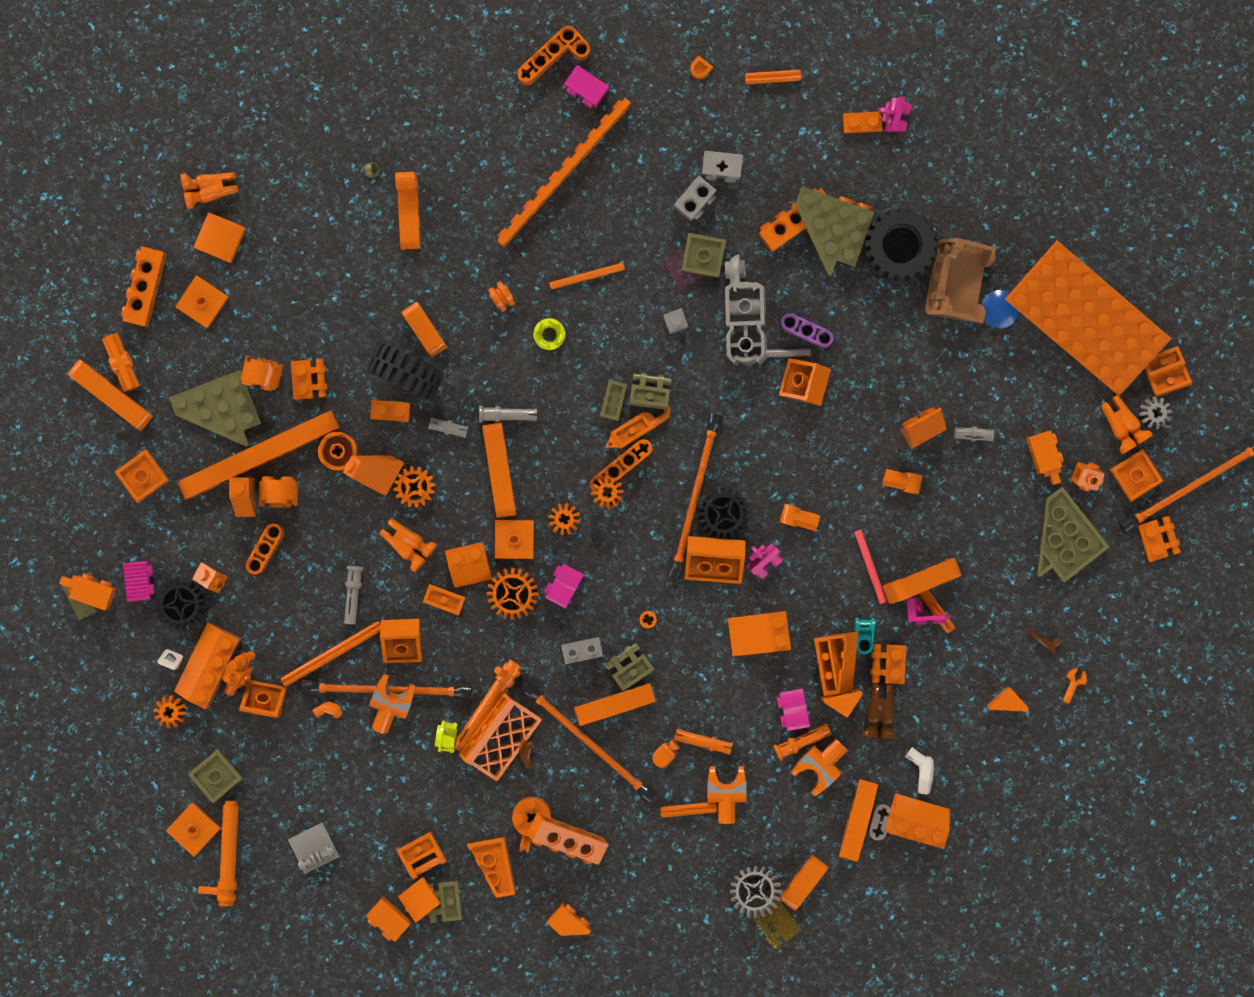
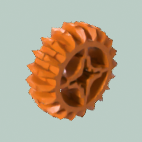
M511 568V574H508V570L504 569V576L500 572L497 573V576L500 578L499 580L492 577L491 580L495 582V585L488 584V587L492 588L493 592L489 591L487 595H492L493 598L487 601L488 603L494 601L495 605L491 606V609L493 610L498 607L499 610L496 614L499 615L503 611L504 619H506L507 614H510L511 620H514V614H517L518 619H521L522 615L520 612L523 611L527 616L529 613L526 608L534 609L530 603H537V600L532 599V597L538 596L539 593H533L532 589H536L538 586H531L530 583L534 581V578L528 581L526 579L529 576L528 572L523 577L521 576L522 569H519L518 574H515V568ZM518 578L524 583L518 587H513L506 579ZM500 583H502L506 593L498 600L497 589ZM508 587L510 589L513 588V590L521 588L516 593L517 600L513 599V597L504 600L510 593ZM528 588V600L524 605L520 599V592ZM507 601H513L519 609L510 610L503 607L502 604Z

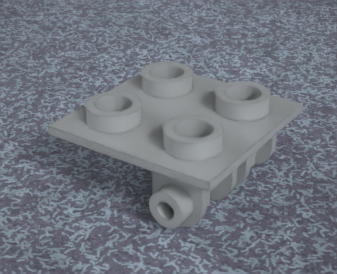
M323 822L288 839L299 861L298 866L303 870L304 874L339 857Z

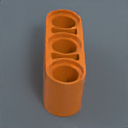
M415 302L401 312L431 358L448 348L418 302Z
M270 524L265 528L247 560L246 569L249 573L260 574L267 567L284 536V528L280 524ZM273 527L279 529V535L275 538L270 534V530ZM264 543L270 547L268 554L261 552V546ZM255 560L260 563L258 571H254L251 567L252 562Z
M812 855L781 894V901L794 911L797 910L827 871L828 866Z

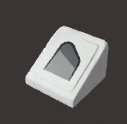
M166 649L159 658L158 664L176 670L179 669L183 656Z

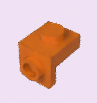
M201 562L192 579L205 588L219 593L224 586L227 576Z

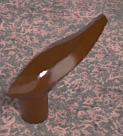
M1027 629L1030 635L1046 650L1056 654L1055 648L1062 643L1058 637L1050 642L1033 630Z

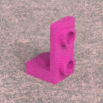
M920 597L907 598L908 621H915V625L927 624V620H933L934 624L945 623V619H951V615L922 616L923 603L920 601Z

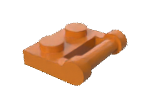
M431 831L396 850L412 880L417 879L418 875L436 865L447 862ZM435 852L437 857L415 869L413 868V863Z

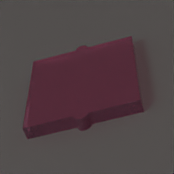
M685 249L681 252H676L675 255L663 261L679 290L691 284L694 285L696 281L705 277L704 275L681 271Z

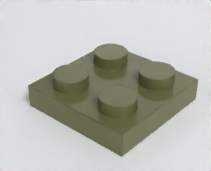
M688 233L681 271L719 278L726 240Z
M219 749L188 774L212 803H215L243 779Z

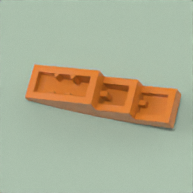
M649 683L574 707L579 726L656 702Z
M861 779L858 781L839 853L840 858L858 862L878 784Z

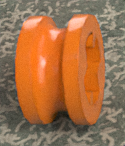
M645 611L641 614L639 620L641 626L649 629L655 626L657 618L653 612ZM647 614L649 617L654 618V621H651V625L643 623L642 619H645L644 616Z
M522 835L520 852L525 850L526 853H529L530 837Z

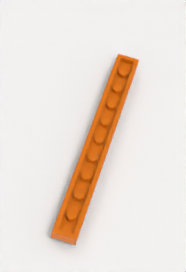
M624 98L623 101L618 100L612 107L614 111L610 115L606 114L601 119V125L597 130L593 128L587 135L589 139L584 144L581 142L574 151L576 153L573 157H567L561 164L563 168L559 172L555 171L550 176V182L547 186L542 185L536 192L538 196L533 201L530 199L523 208L525 210L522 214H516L510 221L512 225L508 229L504 228L498 234L499 239L497 241L502 247H505L630 108L631 102Z

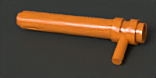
M510 659L508 663L504 664L503 668L496 667L494 669V672L497 674L495 677L496 681L456 738L454 748L460 752L463 750L503 693H506L508 688L513 686L515 678H518L521 674L522 667Z
M225 801L223 805L220 881H218L217 887L199 886L198 888L199 894L217 895L219 906H234V901H236V894L234 893L237 889L235 872L239 810L237 801Z

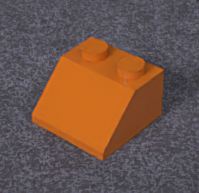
M789 358L779 395L821 406L831 369L817 363Z
M484 542L445 550L455 588L492 579Z
M381 620L380 641L383 662H422L420 620Z

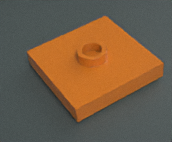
M196 275L175 307L208 329L229 297Z
M147 449L115 471L137 503H140L170 481Z
M1143 449L1110 469L1130 502L1163 482V479Z
M495 520V558L533 559L534 520Z
M192 802L166 832L195 857L221 827Z

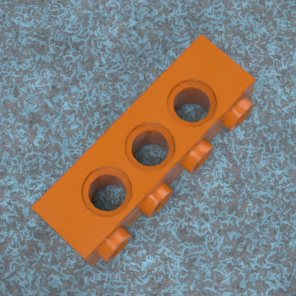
M822 188L817 191L826 195ZM795 203L791 205L792 209L787 213L785 211L779 213L775 217L777 220L772 224L767 222L760 227L761 232L758 235L771 253L806 229ZM798 215L801 219L800 223H792L790 216ZM776 226H783L785 233L783 235L776 234Z
M142 246L137 251L135 256L137 265L136 269H133L130 279L132 284L131 288L128 287L126 292L128 300L126 306L122 308V321L149 327L167 256L165 252ZM150 263L152 265L151 271L144 273V266ZM146 282L147 289L143 292H140V283ZM141 300L142 308L135 310V302Z
M538 813L527 833L532 839L531 842L540 847L542 845L548 846L550 850L557 853L562 851L573 859L575 857L581 858L587 864L595 863L599 865L609 845L601 836Z

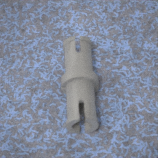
M431 417L428 429L444 432L445 435L452 434L466 438L468 426L455 424L450 420L447 422Z
M972 426V428L955 427L954 439L971 440V442H976V440L993 441L994 429H979L975 426Z

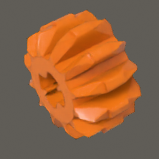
M605 476L606 483L603 484L599 478L598 482L601 486L593 484L592 487L598 489V492L593 491L591 495L599 496L593 500L595 503L600 499L602 500L599 507L602 508L604 502H607L606 507L610 509V502L615 507L618 506L614 500L615 498L622 501L623 498L617 496V493L622 494L624 490L616 489L622 485L621 482L615 486L613 485L616 478L613 477L611 483H608L609 478ZM605 487H608V489L610 487L613 490L610 498H607V496L605 498L602 495Z
M568 503L565 504V509H562V505L558 504L560 511L552 508V512L556 515L548 516L550 519H555V521L549 523V526L557 525L553 530L554 532L561 528L560 535H564V529H567V533L570 535V527L574 530L578 529L573 523H581L580 520H574V517L579 516L580 513L572 514L576 507L573 506L569 511ZM562 514L570 517V521L567 520L569 523L566 525L563 522H559Z
M171 695L169 701L165 696L162 697L163 703L160 701L156 702V705L160 708H155L153 712L159 713L154 718L155 720L162 719L159 723L160 726L166 722V728H170L172 724L174 727H177L178 721L184 722V718L180 715H187L186 711H181L186 705H179L181 702L180 698L174 702V696ZM173 708L174 712L171 717V714L167 715L166 711Z

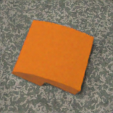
M208 212L194 248L232 263L246 228Z
M1178 346L1158 353L1144 368L1156 398L1192 385V380L1187 372L1184 358Z

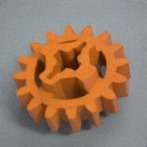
M411 466L409 472L403 469L404 475L398 473L400 480L394 481L395 484H398V487L393 490L399 492L396 498L402 497L401 503L404 504L407 501L408 507H411L412 503H414L415 507L418 508L420 502L425 506L426 499L432 500L429 494H435L431 487L436 485L430 482L433 476L427 477L428 471L425 470L422 473L421 467H418L417 471H415L414 467ZM412 474L419 475L416 479H409L407 477ZM424 480L427 483V491L423 489ZM418 482L417 487L419 490L411 492L412 487L410 484ZM402 483L406 485V492L404 494L402 491ZM413 495H419L422 497L418 500L410 499Z

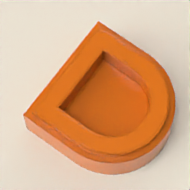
M698 55L691 64L690 72L694 78L704 79L711 72L713 66Z

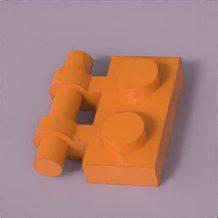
M316 359V367H311V360L291 361L294 400L314 398L313 391L318 390L319 398L326 397V390L328 388L327 383H325L326 366H324V360ZM313 373H317L318 384L312 383Z
M1169 516L1162 518L1164 525L1160 527L1157 520L1137 526L1148 562L1168 557L1166 550L1168 548H1172L1173 555L1181 553L1179 539H1176L1173 530L1175 526L1174 523H1171ZM1166 531L1169 542L1164 543L1161 532Z
M873 644V652H871L873 665L872 669H870L872 683H879L880 675H884L885 683L904 684L906 646L886 645V652H881V644ZM880 658H886L885 669H880Z

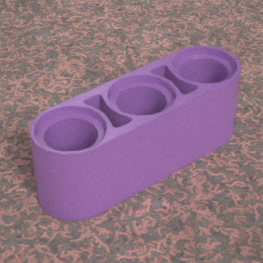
M786 314L781 319L780 326L782 330L813 345L827 348L833 342V334L829 330L799 316ZM786 318L793 319L794 327L787 328L784 320ZM809 326L812 329V334L805 336L802 333V327ZM821 334L828 335L829 342L827 344L820 342L819 336Z

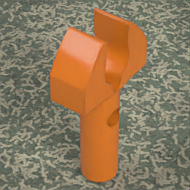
M1078 668L1070 670L1066 675L1069 678L1070 685L1063 698V702L1067 704L1070 703L1077 686L1085 685L1087 681L1085 671H1082L1080 678L1075 681L1074 676Z

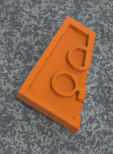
M505 837L468 843L467 846L472 851L478 866L482 869L495 897L515 895L516 890Z

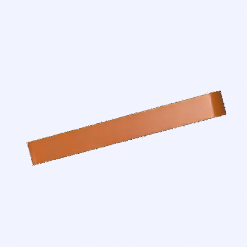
M326 412L178 481L177 484L184 499H190L229 481V478L238 477L340 429L333 412Z

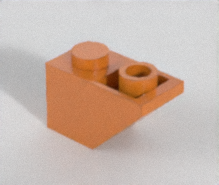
M562 903L547 920V924L561 936L586 935L591 932L589 927L591 924L584 917L580 919L575 914L576 910L569 904L564 905Z

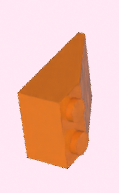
M786 611L728 618L732 656L791 650Z

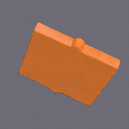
M424 877L398 896L405 907V911L409 912L415 923L441 904L434 893V889L430 888Z

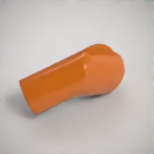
M325 702L313 709L317 718L325 713L333 715L334 718H339L342 715L341 707L332 702Z

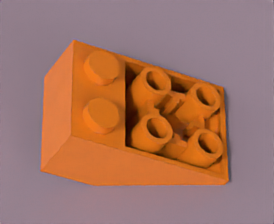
M933 406L920 413L919 419L915 416L902 423L904 427L900 430L911 449L947 430L941 408L935 409Z

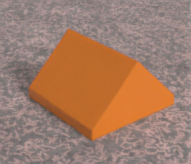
M250 680L239 711L275 718L280 717L286 687Z
M855 689L842 694L826 695L821 697V701L848 718L861 698L862 691Z

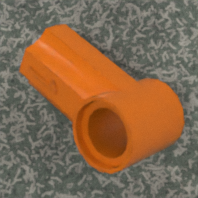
M886 469L882 486L897 488L903 492L919 495L923 476Z
M784 504L779 522L816 531L820 515Z

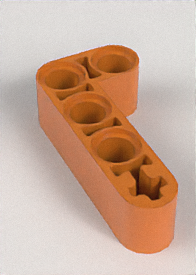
M572 26L563 27L518 69L517 74L520 83L526 86L531 85L567 51L578 60H586L590 55L588 42ZM570 32L574 37L571 40H565L563 35ZM552 45H557L560 50L557 53H551L549 48ZM579 46H584L587 51L584 54H578L576 49ZM538 58H543L546 63L543 66H537L535 61ZM523 72L529 73L530 78H523Z
M396 172L395 182L398 191L401 250L420 249L416 172Z
M645 439L635 443L593 477L590 482L591 489L598 492V490L592 487L593 483L599 478L606 483L605 476H608V483H611L612 477L609 476L608 471L612 467H616L619 470V475L615 481L617 482L650 455L652 451L651 443ZM641 443L643 445L647 444L649 446L647 448L648 452H641L638 455L641 458L638 460L636 455L631 451L635 449V452H637L640 449L639 445ZM626 455H631L634 458V463L631 466H627L623 462V458ZM605 487L602 495L606 498L613 490L610 487L609 489Z
M954 557L905 578L885 584L882 587L889 604L953 580L962 576Z

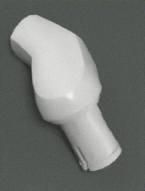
M912 747L905 757L919 766L918 793L929 794L933 781L934 761L930 756L925 757Z

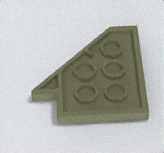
M1060 487L1046 498L1037 576L1041 577L1052 568L1062 582L1065 583L1106 551L1109 545L1065 489Z

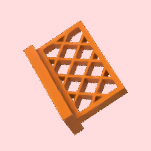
M503 693L459 756L469 765L474 766L487 776L498 781L521 750L522 744L529 739L542 719ZM514 706L519 708V715L510 717L511 709ZM532 717L535 719L531 726L524 727V718ZM520 719L521 728L512 730L511 721ZM507 723L508 731L499 733L498 727L500 724ZM521 732L522 738L520 741L513 742L512 734ZM509 735L510 743L500 746L499 737ZM496 738L497 746L487 749V742L490 739ZM510 748L511 753L509 756L502 758L501 750ZM497 751L498 759L489 761L488 753ZM485 754V762L479 764L474 762L478 755ZM499 763V770L494 775L490 772L489 765Z

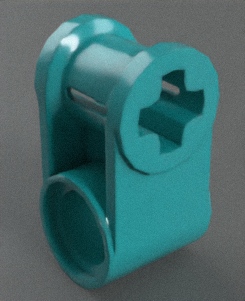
M855 617L854 632H858L857 652L859 654H868L873 649L875 618L860 620L858 617ZM862 640L867 641L869 644V648L866 651H862L859 648V643Z

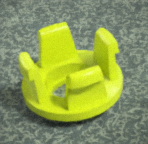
M553 318L538 322L534 329L535 342L545 350H554L560 347L565 339L563 325ZM546 328H553L557 334L555 340L550 342L544 340L543 331Z
M442 721V724L438 725L435 739V747H438V752L448 751L454 753V742L458 731L456 729L457 723L452 724Z

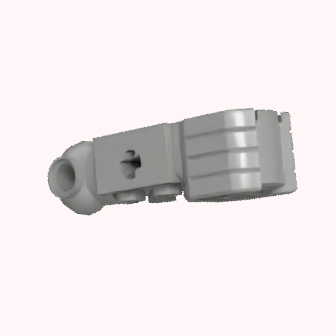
M737 254L730 261L725 262L726 279H730V285L725 287L726 327L730 328L726 335L727 356L736 366H738L739 362L747 365L758 362L761 365L767 358V336L762 331V327H766L765 288L757 282H741V279L746 277L745 260H741L740 254ZM746 342H749L751 345L748 350L743 349V346H746Z

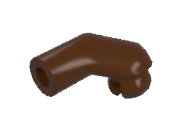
M533 741L524 742L519 753L526 770L535 766L530 757L532 750L536 748Z

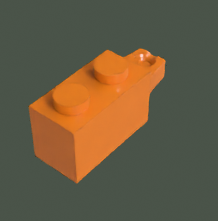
M1050 430L1026 438L1037 474L1043 473L1045 477L1049 476L1052 485L1061 483L1058 473L1062 472L1061 467H1063L1062 463L1064 460L1062 453L1057 451L1056 444H1058L1055 433L1052 434Z
M85 573L82 576L73 575L72 579L62 576L59 584L69 587V598L105 611L110 609L117 589L112 587L113 583L105 580L97 582L93 576Z

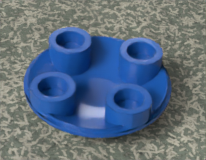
M996 290L984 298L981 304L986 311L984 321L990 326L1005 328L1013 324L1017 319L1019 311L1005 299L1010 294L1009 292Z

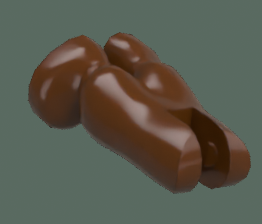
M879 684L872 685L870 703L866 715L868 727L862 730L861 737L878 738V723L881 722L880 738L897 739L898 734L891 729V725L894 723L892 685H886L885 699L879 698Z

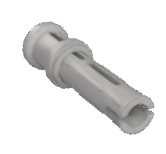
M479 405V423L483 421H495V423H498L500 420L537 421V416L529 415L537 414V409H500L501 407L499 406L485 408Z
M347 566L348 577L345 582L347 598L344 623L356 624L359 588L362 586L361 572L364 570V567Z

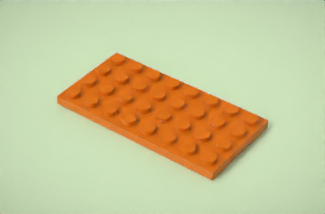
M1058 240L1005 298L1006 301L1118 396L1124 392L1172 339Z

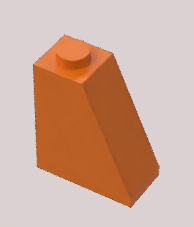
M351 456L342 473L386 496L404 462L394 456Z
M229 478V497L236 517H256V479Z

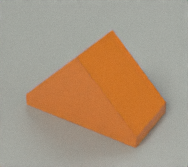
M1006 687L987 704V709L1028 712L1029 709L1010 687Z

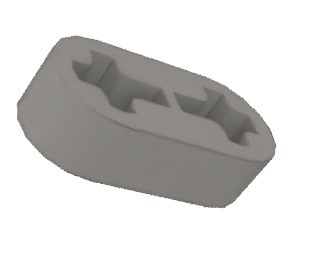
M879 804L874 809L869 827V834L874 840H882L887 834V831L884 829L888 815H884L882 821H879L881 816L878 813L879 810L881 811L883 808H886L885 811L889 815L890 807L886 804ZM880 823V830L883 831V833L878 834L877 837L875 836L873 829H877L878 824Z

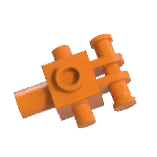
M253 651L236 656L234 660H231L226 665L221 679L227 683L224 690L227 695L234 696L237 688L249 683L251 679L250 674L253 669L249 664L251 660L255 659Z

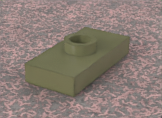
M609 380L600 417L619 421L628 384Z

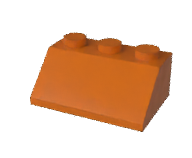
M688 536L684 579L742 584L745 541Z
M895 793L884 830L893 835L944 849L949 834L950 809Z

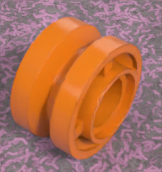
M502 282L497 284V289L493 287L488 289L490 292L489 296L496 307L501 309L502 312L507 310L506 305L511 307L515 305L514 297Z

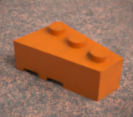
M858 632L815 638L824 696L852 691Z

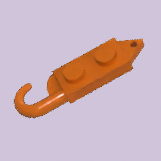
M669 405L668 409L664 410L663 414L657 418H654L648 412H642L612 431L605 448H620L621 450L665 422L670 416Z

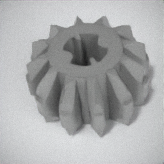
M1152 397L1151 401L1149 399L1145 400L1146 406H1140L1144 412L1139 413V416L1145 417L1141 420L1142 423L1148 421L1147 428H1151L1154 425L1156 430L1159 429L1160 425L1165 427V421H1171L1167 414H1171L1172 410L1166 409L1170 406L1169 403L1163 405L1164 398H1160L1157 401L1156 397ZM1157 409L1159 416L1154 417L1152 410Z

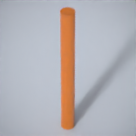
M623 263L549 282L551 290L623 271L625 268Z

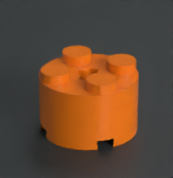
M246 356L241 374L242 384L248 386L258 384L261 385L260 388L263 390H275L279 387L283 364L259 357L255 360L252 359V356Z
M332 432L327 434L319 444L318 456L327 468L335 471H344L345 465L351 456H359V448L356 441L350 435L342 432ZM338 446L340 449H343V452L340 454L341 456L334 454Z
M262 477V481L259 482V506L265 507V503H269L272 508H289L291 504L295 507L298 506V482L293 477H281V480H275L274 477Z
M526 797L515 806L512 821L520 834L529 837L527 833L534 819L528 820V813L533 814L534 812L535 814L538 813L551 818L550 807L542 798Z

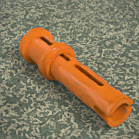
M824 724L795 739L788 738L787 742L778 746L774 745L773 747L779 760L782 761L788 755L797 754L799 749L831 735L828 725Z

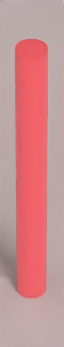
M862 530L855 531L854 533L879 603H885L887 600Z

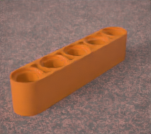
M81 359L68 372L72 379L138 430L142 431L153 417L151 413Z
M502 422L483 425L497 518L516 515Z

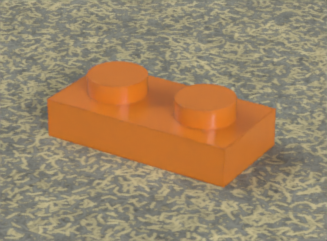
M879 112L843 113L844 134L882 132V114Z
M372 400L370 419L409 422L411 403Z
M429 584L423 603L459 615L466 597Z

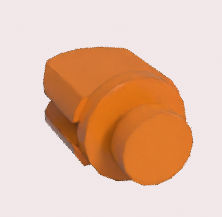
M671 740L669 744L666 742L662 744L653 754L654 764L661 768L666 767L676 757V751L680 748L674 740Z

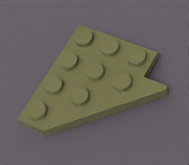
M801 186L795 206L827 274L832 275L836 261L855 267L874 212Z
M242 370L169 397L176 416L246 447L250 445L244 430L262 424L248 386L242 384Z

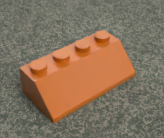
M207 622L174 692L204 709L209 708L222 682L221 678L225 667L233 659L242 638Z

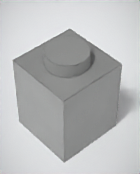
M682 308L663 315L669 334L688 328Z

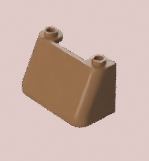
M960 238L939 240L938 254L932 265L925 305L926 313L967 322L983 323L986 311L983 305L978 304L984 267L994 263L996 248Z

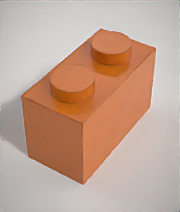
M384 896L366 915L369 918L367 921L374 928L378 926L383 931L382 935L390 941L392 939L394 942L412 922Z

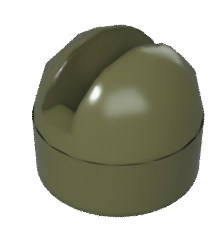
M376 162L364 165L363 170L365 169L364 175L366 177L374 178L379 176L380 170Z

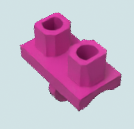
M901 96L899 98H892L891 103L887 102L885 108H879V113L883 114L882 121L886 122L885 132L906 131L907 122L900 120L902 114L909 115L912 105L905 101L906 98Z
M772 543L767 548L764 545L759 549L753 546L751 549L754 553L749 557L751 562L746 567L754 575L756 574L763 579L769 573L764 567L771 562L776 567L783 560L779 555L780 551Z

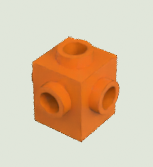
M1077 462L1071 480L1082 490L1090 492V489L1098 491L1099 486L1103 484L1104 473L1099 469L1100 466L1089 462L1087 465Z

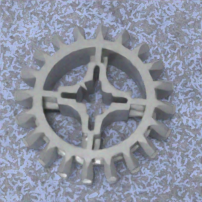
M754 866V872H752L750 867H747L748 873L745 874L741 870L740 874L743 877L740 879L738 876H735L734 878L738 883H731V886L736 888V890H730V894L736 895L731 898V901L737 902L734 906L736 909L742 907L740 909L741 914L747 911L746 916L748 918L751 917L752 912L755 919H758L759 913L764 918L766 917L764 911L767 910L769 914H772L773 912L770 907L773 906L777 909L778 906L774 902H781V898L776 897V895L782 894L781 890H776V888L781 886V883H774L778 877H771L773 873L771 870L765 874V867H762L760 872L758 866ZM754 877H762V880H759L756 884L746 882ZM767 882L771 886L770 898L764 894ZM742 887L748 890L745 903L741 896ZM749 887L758 890L763 898L759 895L752 896L754 893ZM757 900H762L766 903L761 907H750Z

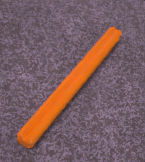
M380 622L373 623L283 676L281 682L287 687L379 633L381 628Z

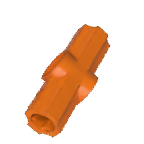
M115 333L106 336L102 341L110 357V366L113 372L117 374L123 391L128 392L138 388L140 384L133 370L132 359L129 353L125 351L119 334Z

